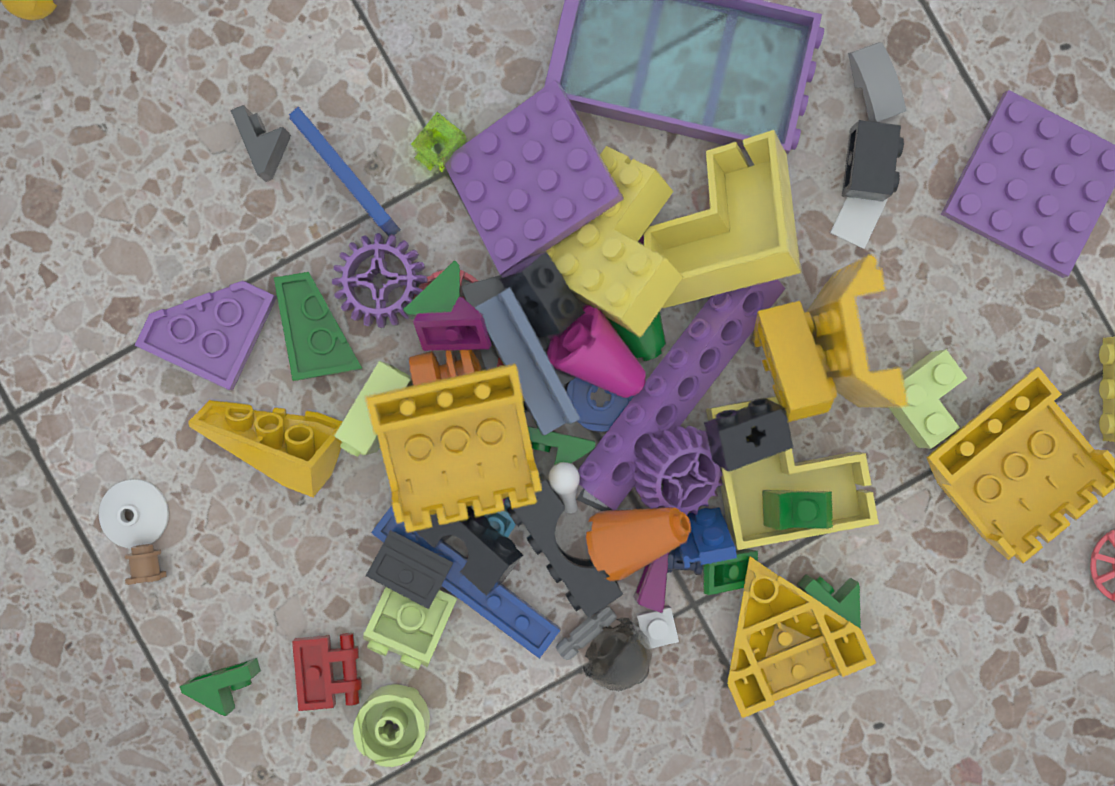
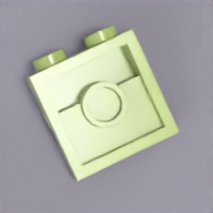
M385 587L363 634V639L369 642L367 648L383 656H386L388 651L401 656L400 663L419 670L420 665L428 667L457 598L439 590L431 607L427 609Z

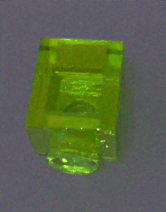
M436 112L411 143L413 150L417 153L414 159L428 171L435 167L442 172L453 153L466 144L467 139L464 132L439 112ZM436 143H442L445 146L440 153L432 151Z

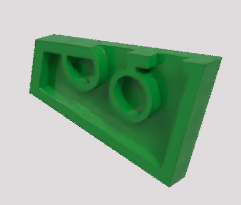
M304 272L274 277L292 381L362 370V366L310 273Z

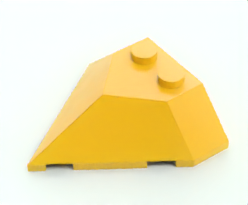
M749 556L727 682L742 718L774 706L777 700L838 675L845 677L876 664L859 627Z

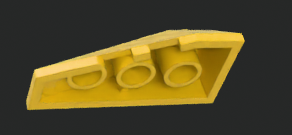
M209 400L188 421L189 427L282 486L313 498L331 477L341 451L340 445L342 441L334 437L343 421L318 412L306 411L305 416L286 414L284 408L274 407L272 412L253 410L252 406L248 404Z

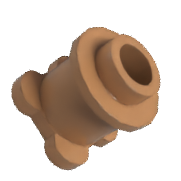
M153 544L131 547V553L124 555L125 559H129L131 575L130 578L125 579V585L154 582L167 577L166 571H160L158 555L162 553L161 550H154Z

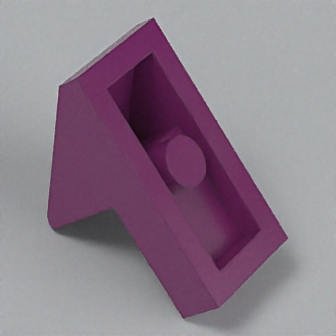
M462 297L457 299L451 312L417 313L413 320L423 351L490 349L491 347L483 315Z

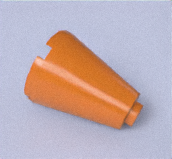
M676 507L600 511L589 518L588 522L593 521L592 530L586 532V542L595 568L598 571L604 570L609 575V577H606L607 580L619 581L685 543L691 531V525L687 515Z

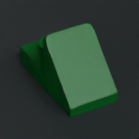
M527 426L532 449L550 453L551 446L558 448L554 465L560 462L571 464L595 447L596 442L593 440L553 431L543 436L538 428Z
M763 490L764 526L776 530L790 528H833L832 491Z
M751 549L737 550V558L704 564V594L713 595L744 588L749 556L758 561V551Z
M805 574L797 583L808 595L861 629L859 582L849 578L833 596L831 595L835 592V589L820 576L814 580Z
M254 658L192 677L180 686L181 693L218 714L227 716L235 709L231 691L252 684L251 679L261 671L258 659Z

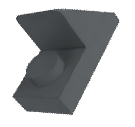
M244 105L230 110L256 174L265 182L273 180L291 134L284 127L266 133L258 113L252 114Z

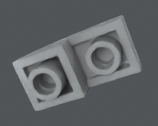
M877 42L848 53L855 88L863 89L869 121L880 122L907 111L896 71L882 42Z

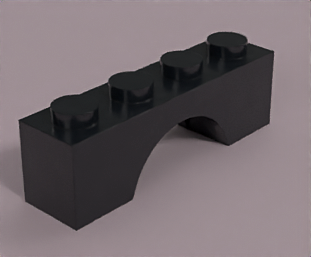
M542 472L539 474L542 491L535 492L537 503L514 509L510 506L507 508V512L518 527L522 524L525 525L531 534L526 539L535 553L539 555L543 552L550 563L546 565V568L555 582L563 581L569 589L565 595L577 612L582 608L589 618L622 596L623 592L617 581L607 580L606 577H609V575L604 570L598 571L595 568L591 558L581 559L573 557L563 551L557 544L555 529L565 507Z

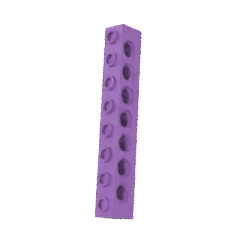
M778 279L721 293L709 298L646 380L643 389L633 397L580 466L578 472L580 474L579 485L612 510L618 508L637 483L633 473L639 470L635 460L645 457L642 448L649 449L653 445L651 437L661 439L663 429L673 433L676 425L681 426L753 332L757 312L771 308L786 289Z

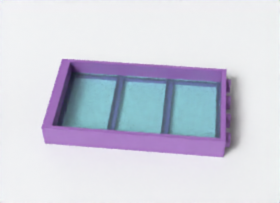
M565 0L544 87L556 80L562 86L574 110L722 145L737 142L739 148L746 150L743 145V139L774 130L786 154H788L791 149H796L800 138L801 129H797L796 125L798 116L804 115L808 104L809 96L804 95L806 82L811 83L816 69V62L811 60L814 48L819 49L824 35V28L819 27L822 14L763 0Z

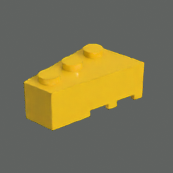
M800 301L758 311L752 338L755 348L760 346L763 348L766 359L762 360V365L765 372H771L774 382L772 389L779 405L786 409L788 422L828 413L834 398L837 397L834 380L832 377H826L823 365H825V355L820 344L815 345L811 334L814 332L812 317L809 312L804 313Z

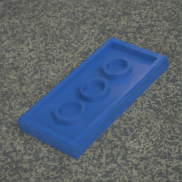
M297 107L288 114L290 116L289 119L376 224L388 236L397 234L401 229L303 111Z

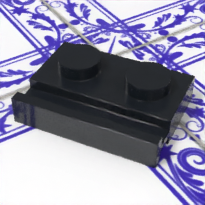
M390 530L366 577L429 609L453 562Z

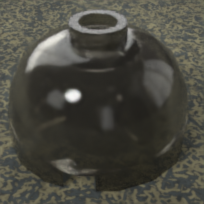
M629 618L616 619L621 624L614 628L610 625L608 627L605 626L603 628L604 631L593 639L585 654V657L590 661L588 668L583 665V672L595 684L607 690L620 692L632 688L636 684L642 683L649 674L652 646L644 632Z

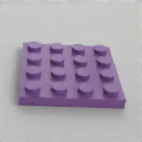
M556 80L442 160L499 274L502 276L525 258L545 252L624 199L566 93Z
M1008 90L1003 93L941 215L1062 278L1068 277L1115 188V145Z

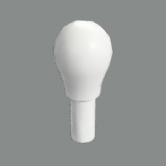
M560 462L549 471L548 482L559 498L562 499L565 512L571 514L578 509L575 496L577 494L580 474L574 465L568 462Z

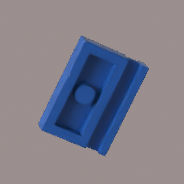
M720 507L700 509L697 515L694 513L687 514L691 531L688 534L687 541L678 546L685 568H689L690 563L700 561L701 565L737 558L735 544Z

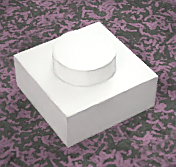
M670 605L664 607L663 613L654 610L636 613L645 650L679 642Z

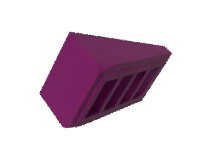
M669 552L644 567L634 594V599L638 605L663 613L665 606Z

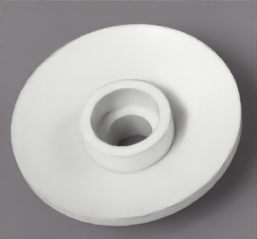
M132 479L117 483L106 492L99 507V522L103 532L113 543L124 548L131 549L133 546L152 544L163 534L169 520V507L165 496L156 486L144 480ZM127 509L132 510L134 513L132 521H128L125 518L124 513Z

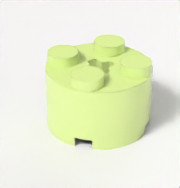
M392 684L374 691L359 710L353 725V737L359 752L382 767H395L408 762L421 748L429 729L430 714L427 704L413 687ZM387 720H392L394 724H398V728L393 729L392 724H386Z

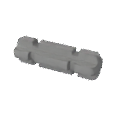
M609 605L595 613L594 617L591 616L570 633V638L565 637L557 644L556 649L565 660L572 659L578 653L579 648L583 649L604 631L602 629L604 626L608 627L616 620L617 616Z

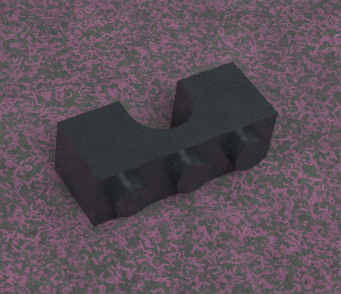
M470 506L466 507L469 519L439 525L437 514L430 515L433 527L417 530L416 532L433 548L451 536L460 538L468 550L467 563L460 573L486 596L502 584L523 557V554L516 548L511 539L502 536L494 529L484 515L476 517L475 511Z

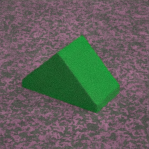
M454 260L403 309L409 319H415L417 313L452 311L457 299L460 297V265Z

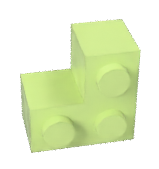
M946 349L932 351L902 373L908 406L888 407L918 448L932 449L960 428L939 400L967 379Z

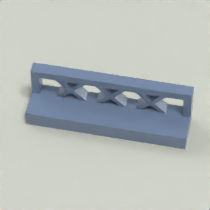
M511 288L474 307L483 315L489 338L504 366L516 364L523 401L541 435L544 436L564 424H572L579 420V415Z

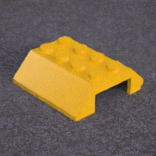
M867 255L835 271L829 281L825 283L806 311L810 313L813 320L814 332L811 334L815 345L820 344L825 355V365H823L826 377H832L838 394L857 407L908 406L901 367L869 371L855 297L886 290L882 269H875L878 264L877 258L873 255Z
M516 364L365 396L373 431L378 436L392 492V507L396 523L404 522L407 533L433 527L430 516L432 514H437L439 525L469 519L467 506L473 505L475 516L479 517L505 511L502 499L507 497L510 499L512 509L537 503L535 492L542 491L531 447Z
M1035 367L926 457L937 484L980 536L1007 560L1015 556L1023 564L1043 548L1042 544L1036 539L1037 536H1040L1049 543L1071 525L1068 519L1063 516L1065 513L1076 521L1098 503L1097 498L1091 493L1092 491L1104 498L1115 489V458L1108 450L1094 449L1054 401L1062 394L1039 367Z

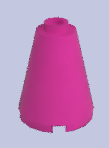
M590 305L582 307L585 313L571 324L560 338L556 335L553 336L547 351V358L550 363L558 370L620 397L627 398L637 395L645 385L646 372L602 311L596 307L594 309Z

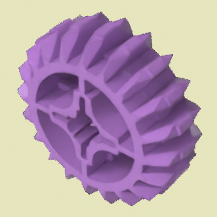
M380 233L375 234L374 244H371L369 238L364 235L361 237L363 247L359 248L354 242H351L349 247L354 253L351 256L344 252L340 253L339 257L346 261L345 266L334 265V270L341 273L342 278L332 279V284L343 286V289L337 291L334 296L336 299L348 298L341 305V309L347 312L354 308L351 318L355 321H358L364 315V325L370 327L376 317L378 327L385 328L386 317H389L391 324L396 326L399 324L397 313L400 312L405 319H409L403 309L413 300L415 294L419 295L423 291V289L417 288V284L428 282L426 276L416 275V273L425 269V264L423 262L412 264L419 254L416 250L405 254L409 247L405 240L400 242L395 248L396 237L394 235H389L385 244ZM385 254L399 258L405 266L407 275L389 272L387 262L385 261ZM374 255V258H371L370 269L365 273L355 276L359 265L365 259ZM378 273H381L387 279H391L387 281L386 285L383 284L384 287L381 289L375 284L368 282L373 281L374 277L378 278ZM407 285L401 298L393 305L386 307L390 292L395 288ZM354 287L371 290L373 300L375 301V309L366 307L360 302Z
M676 425L673 433L663 429L661 439L651 437L653 445L649 449L642 448L645 457L635 460L639 470L633 473L637 482L634 487L642 498L641 501L650 508L676 507L686 515L689 511L697 515L698 508L701 505L709 507L708 499L711 496L719 497L716 488L722 486L723 483L720 477L722 476L720 466L712 461L706 431L698 430L690 425L686 429ZM661 481H662V483L664 484L662 491H661Z

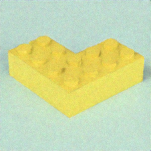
M774 130L743 139V145L754 166L748 164L737 142L707 150L706 161L710 209L650 226L644 232V246L666 257L683 276V279L662 308L801 273L787 154Z
M606 146L600 156L624 199L546 251L577 299L594 309L596 307L606 317L641 337L683 279V276L666 257L638 243L674 191L656 169L635 159L631 160L628 156Z
M776 396L767 397V399L779 404ZM753 400L707 408L708 421L716 418V414L725 410L737 411L748 407V403ZM792 449L730 472L720 467L722 471V476L720 477L723 483L720 488L727 526L737 550L879 524L873 492L863 489L856 490L855 484L861 486L872 485L866 453L850 452L794 463ZM763 490L832 491L833 528H790L776 530L764 526Z

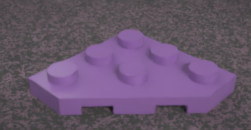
M243 280L229 285L230 287L200 295L168 309H161L150 313L135 346L221 387L233 390L277 296Z

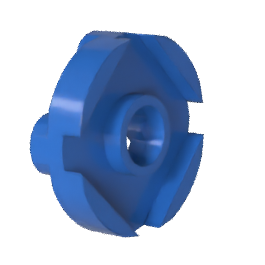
M577 377L569 382L566 393L580 417L577 422L584 428L592 431H608L634 396L623 398L605 390L606 394L611 395L610 401H605L603 407H597L596 401L592 400L590 396L591 393L597 392L598 387Z

